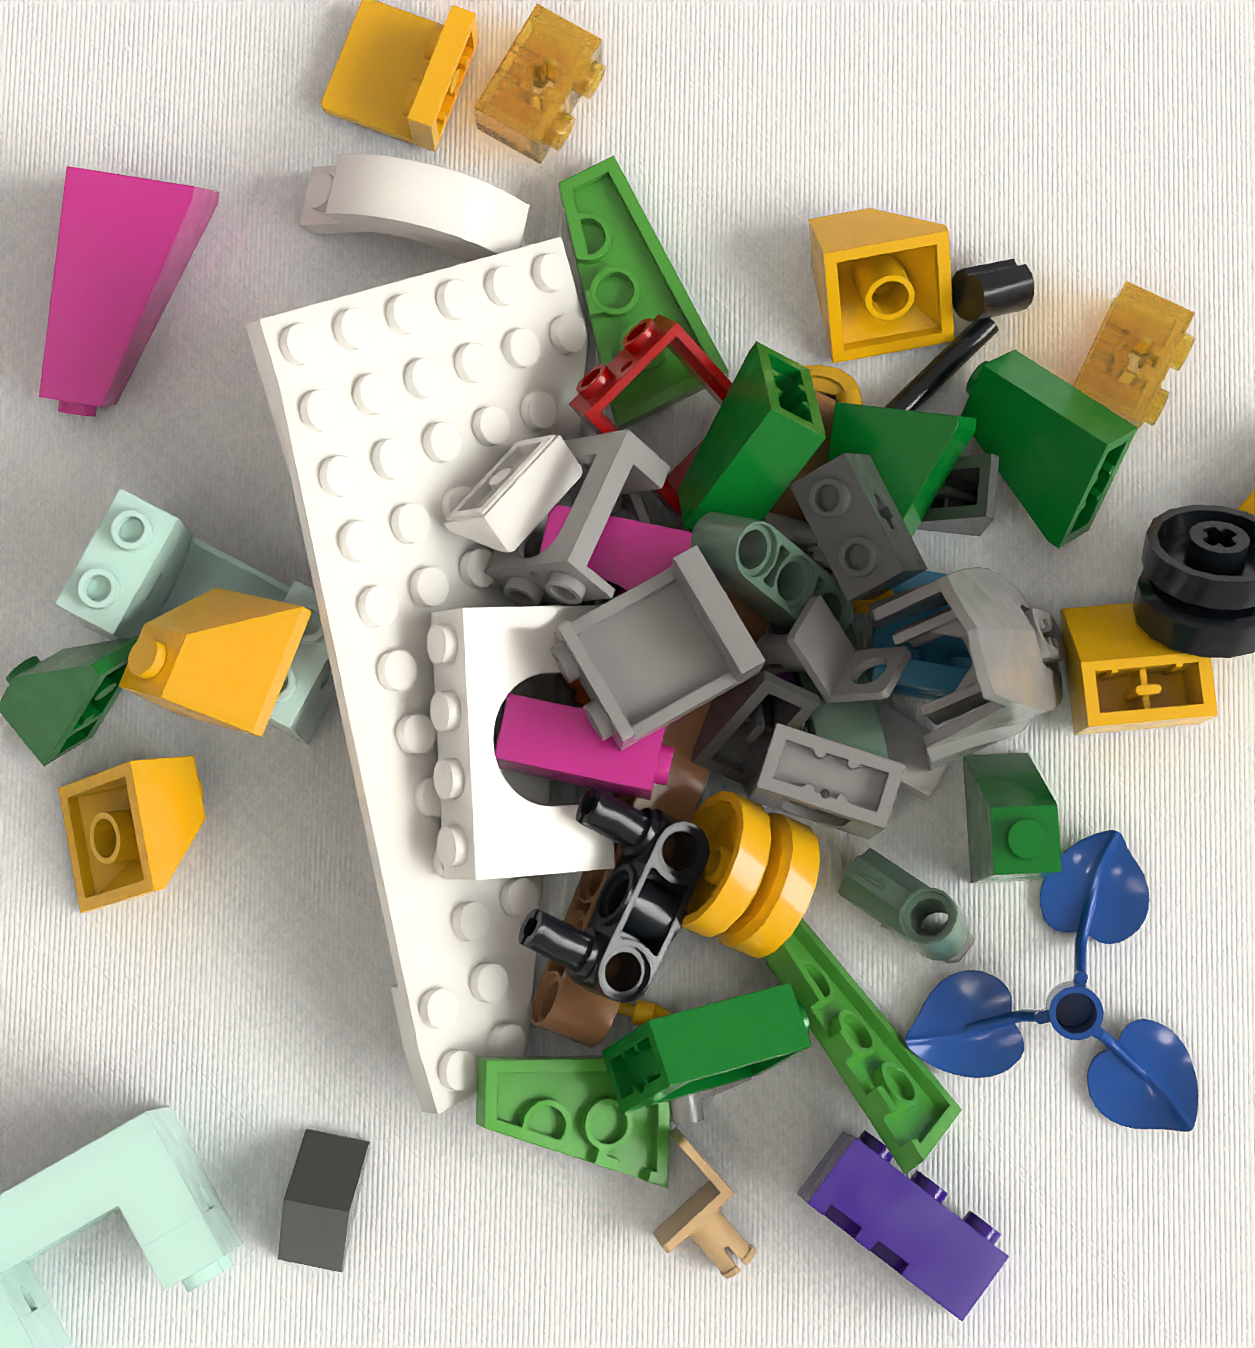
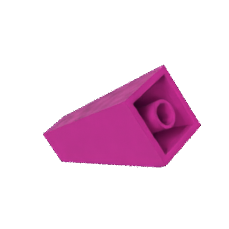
M67 166L39 397L59 400L57 410L59 412L82 416H96L97 406L105 407L118 403L218 205V191Z

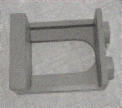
M629 429L564 441L582 467L583 473L567 492L575 499V502L558 536L548 548L530 558H524V548L529 535L513 552L506 553L494 549L484 570L488 576L504 588L503 593L511 602L521 607L564 603L575 605L580 604L582 601L613 597L615 589L587 566L619 495L661 489L671 469L663 459Z
M776 723L762 768L754 777L748 799L758 804L869 840L887 827L906 764Z

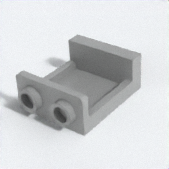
M697 545L674 557L671 567L572 622L566 618L555 624L554 638L557 644L550 647L553 659L566 681L571 683L579 679L591 702L584 705L583 708L599 738L605 741L612 737L620 751L759 674L765 663L764 657Z

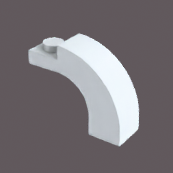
M348 153L339 154L336 165L312 168L299 226L316 235L372 232L404 237L435 247L467 263L520 248L529 205L489 183L447 168L392 156Z

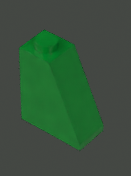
M757 341L749 350L678 488L683 526L689 532H693L694 526L699 519L709 512H722L763 520L825 440L826 434L808 368Z
M1017 350L1008 352L991 361L986 360L973 371L967 382L966 392L970 395L961 416L977 418L976 431L973 434L974 438L986 454L992 453L999 456L998 472L1046 540L1055 547L1060 548L1089 531L1138 427Z
M835 402L828 462L843 453L870 454L912 537L975 433L977 418Z
M1011 753L964 756L963 768L971 883L1034 881L1062 872L1057 803L1029 754Z

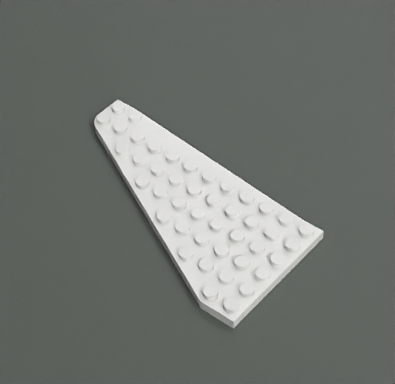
M562 237L245 323L292 481L397 983L390 986L404 1053L422 1112L440 1114L477 1093L478 1057H523L530 1030L536 952L521 945L518 942V936L527 915L533 909L540 910L543 875L487 880L444 879L443 864L437 852V837L441 829L440 797L436 793L433 780L434 768L438 762L437 730L434 728L430 716V704L435 694L433 662L430 660L427 651V635L431 627V612L458 608L521 607L511 602L504 595V588L484 572L494 549L450 532L444 525L446 517L517 441L553 434L560 435L564 441L580 438L581 417L568 404L579 394L576 388L585 376L588 331ZM566 493L557 505L571 507L572 497ZM548 514L530 533L524 548V558L540 554ZM562 604L546 605V606H562ZM556 674L531 676L515 686L510 691V694L554 703ZM507 696L500 706L495 720L493 732L494 753ZM500 769L506 782L518 795L538 805H549L551 779Z

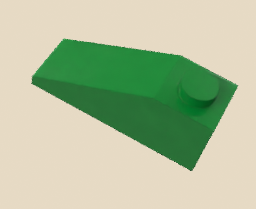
M139 636L65 648L43 661H40L37 656H33L20 663L8 674L6 681L9 683V686L0 700V713L43 766H46L94 736L123 688L119 687V683L128 664L129 653Z

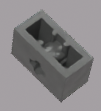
M843 453L789 485L848 602L874 599L928 569L870 454Z

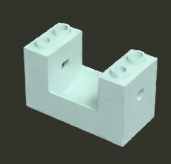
M120 488L55 604L86 628L109 640L139 636L145 623L215 587L299 605L309 609L312 613L268 720L269 725L309 745L336 696L315 590L297 580L294 581L292 587L193 536L179 518Z
M170 1106L149 1110L0 1194V1348H64L71 1343L28 1262L119 1209L163 1290L182 1281L187 1292H190L234 1265L228 1253L244 1243Z

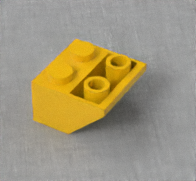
M1133 603L1064 608L1060 610L1062 635L1068 654L1065 662L1074 735L1198 725L1218 716L1211 658L1175 651L1150 638L1136 623L1132 608Z

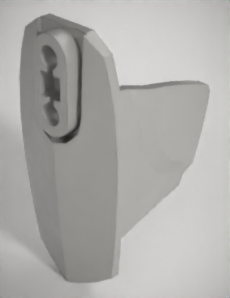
M973 567L961 569L945 575L932 583L908 589L868 605V614L873 628H880L949 604V607L897 629L892 636L895 645L909 642L913 648H917L947 635L962 638L971 656L972 665L955 692L920 707L923 715L937 725L963 715L923 736V742L927 751V763L930 770L1020 733L1034 717L1055 709L1063 698L1061 672L1055 671L1053 664L1066 659L1068 654L1062 634L1055 620L1048 611L1033 608L1011 581L1000 573L988 568Z

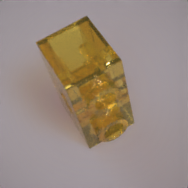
M536 4L474 106L477 129L541 164L551 147L559 151L565 144L575 123V117L571 115L581 96L590 99L594 95L604 77L606 66L602 64V39L543 6ZM548 81L555 84V89L546 86ZM533 86L541 89L543 87L545 88L541 91L539 95L536 92H534Z
M1125 281L1113 298L1072 386L1135 425L1138 429L1144 422L1153 426L1170 394L1169 391L1160 388L1169 368L1177 371L1180 370L1194 343L1195 337L1186 333L1195 312ZM1130 353L1140 357L1138 362L1140 370L1138 373L1127 369L1130 363V358L1128 357Z

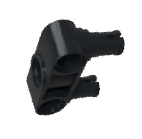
M591 788L579 804L576 821L620 844L622 853L613 873L606 880L600 891L595 911L587 928L581 930L542 910L533 909L527 915L520 928L518 942L564 966L565 973L585 990L613 1001L627 1003L635 1001L645 994L654 979L670 942L675 938L682 926L688 903L708 862L710 854L709 841L704 831L696 824L678 820L659 809L647 807L638 810L599 788ZM673 834L676 845L675 851L670 860L665 862L662 856L663 844L667 837ZM618 954L620 959L619 971L615 978L607 983L605 978L606 965L611 957Z

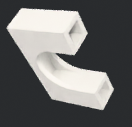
M601 605L479 607L431 612V627L427 635V651L430 660L433 662L435 694L430 704V716L432 724L437 730L438 762L434 768L433 780L436 793L440 797L441 829L437 837V852L443 864L444 879L487 880L615 868L614 841L576 821V813L580 803L538 805L524 799L504 779L496 761L493 745L496 716L510 691L520 682L534 675L562 674L550 652V647L557 644L554 638L555 624L566 618L572 622Z

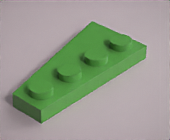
M614 155L559 182V194L600 364L607 366L624 349L622 341L636 324L646 318L653 320L659 314L677 322L728 377L729 371ZM665 347L610 402L615 426L618 430H624L705 388L676 356Z
M802 918L793 934L775 952L764 956L766 964L781 984L791 982L796 1000L804 1006L807 1012L809 1028L903 1173L906 1174L926 1159L962 1109L920 1058L907 1047L905 1040Z

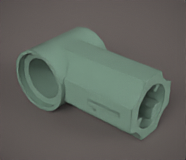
M872 848L857 856L844 873V879L838 891L840 896L911 943L923 957L933 961H945L955 957L964 948L968 939V925L963 914L946 892L929 887ZM933 913L948 914L946 927L939 934L934 936L920 935V926L928 915Z

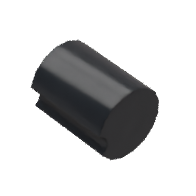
M1015 259L958 270L951 280L953 308L960 318L969 322L1025 310L1032 303L1034 297L1032 273L1026 264L1017 265Z

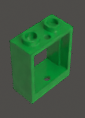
M790 982L648 1020L601 1052L622 1115L759 1076L812 1047L808 1036L809 1019L804 1006L796 1000Z

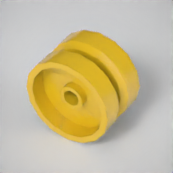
M720 791L702 803L695 811L691 823L696 824L704 831L709 841L710 854L707 865L686 908V915L684 916L681 928L708 938L716 936L718 942L724 946L755 958H762L775 952L793 934L806 913L816 887L820 865L818 838L808 825L783 814L772 812L767 814L761 804L733 792Z

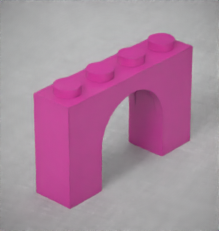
M556 504L548 514L540 553L548 548L556 539L569 515L571 507ZM609 516L587 566L615 589L613 598H616L670 568L674 557L690 549L692 532ZM509 693L496 745L495 757L499 769L651 800L654 783L667 786L675 747L663 744L665 726L620 751L612 737L605 741L599 738L584 708Z

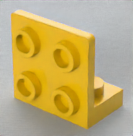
M362 0L321 100L323 111L436 152L479 43L476 13L452 5L443 25L376 0Z

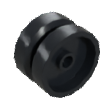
M1188 505L1169 509L1155 517L1146 532L1141 558L1143 570L1137 581L1132 607L1136 623L1150 638L1175 651L1209 658H1232L1254 653L1255 516L1245 511L1224 506Z

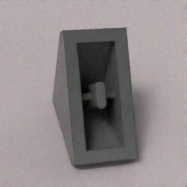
M992 453L960 456L917 530L981 536L994 520L999 456Z
M760 671L759 674L712 700L692 752V763L747 786L762 768L776 723L799 729L820 706L819 695L766 671Z
M312 1129L305 1130L284 1196L278 1260L343 1272L370 1141Z

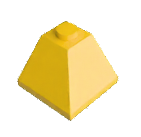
M872 208L808 219L813 275L830 357L833 363L942 344L954 340L949 230L946 225Z
M215 587L143 625L138 640L129 653L128 664L119 687L175 714L262 737L312 611L299 605Z
M194 755L128 761L58 788L80 913L92 912L165 889L206 819L203 805V786L198 778Z

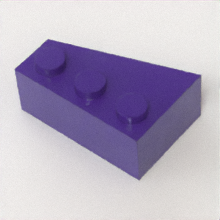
M864 1130L858 1138L842 1131L797 1194L816 1211L827 1217L854 1240L883 1260L959 1320L963 1321L1009 1258L1007 1254L994 1245L1001 1234L970 1210L963 1220L942 1205L948 1196L946 1191L918 1170L915 1171L910 1179L890 1164L893 1156L886 1145Z

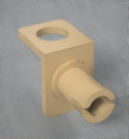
M675 1127L670 1131L671 1137L709 1181L667 1218L653 1234L667 1253L673 1251L685 1239L691 1238L720 1270V1274L724 1278H732L741 1270L724 1249L729 1247L746 1266L751 1262L756 1253L754 1246L749 1244L719 1211L721 1206L735 1193L680 1130Z

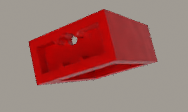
M658 314L653 320L646 318L640 321L626 334L622 341L624 349L607 366L605 364L597 365L581 379L576 388L579 394L568 405L597 435L619 431L602 413V410L665 347L676 356L720 406L732 382L677 322ZM703 440L667 475L661 489L650 490L668 510L682 518L678 488Z

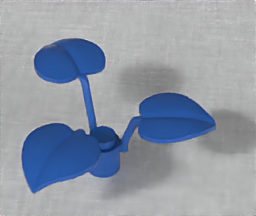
M1116 830L1102 831L1079 840L1061 854L1062 872L1045 877L1040 891V907L1046 923L1054 930L1060 932H1077L1074 948L1073 980L1055 986L1047 997L1044 1009L1012 1011L1011 993L1000 979L979 970L959 971L940 981L929 993L917 1018L906 1034V1045L923 1061L942 1071L972 1078L991 1077L1007 1071L1022 1057L1024 1040L1015 1023L1037 1022L1038 1024H1045L1050 1022L1057 1033L1067 1039L1083 1040L1093 1036L1108 1048L1092 1059L1087 1071L1089 1096L1102 1115L1112 1122L1133 1129H1165L1189 1132L1194 1128L1197 1117L1198 1085L1194 1066L1185 1045L1168 1027L1145 1018L1136 1019L1127 1024L1120 1033L1118 1040H1116L1101 1027L1104 1015L1102 1003L1092 989L1086 985L1088 979L1086 973L1088 936L1104 944L1119 943L1128 939L1144 923L1150 901L1149 888L1145 876L1129 851L1122 834Z

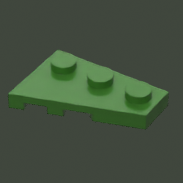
M603 1055L478 1057L477 1125L668 1188L670 1101L621 1115Z

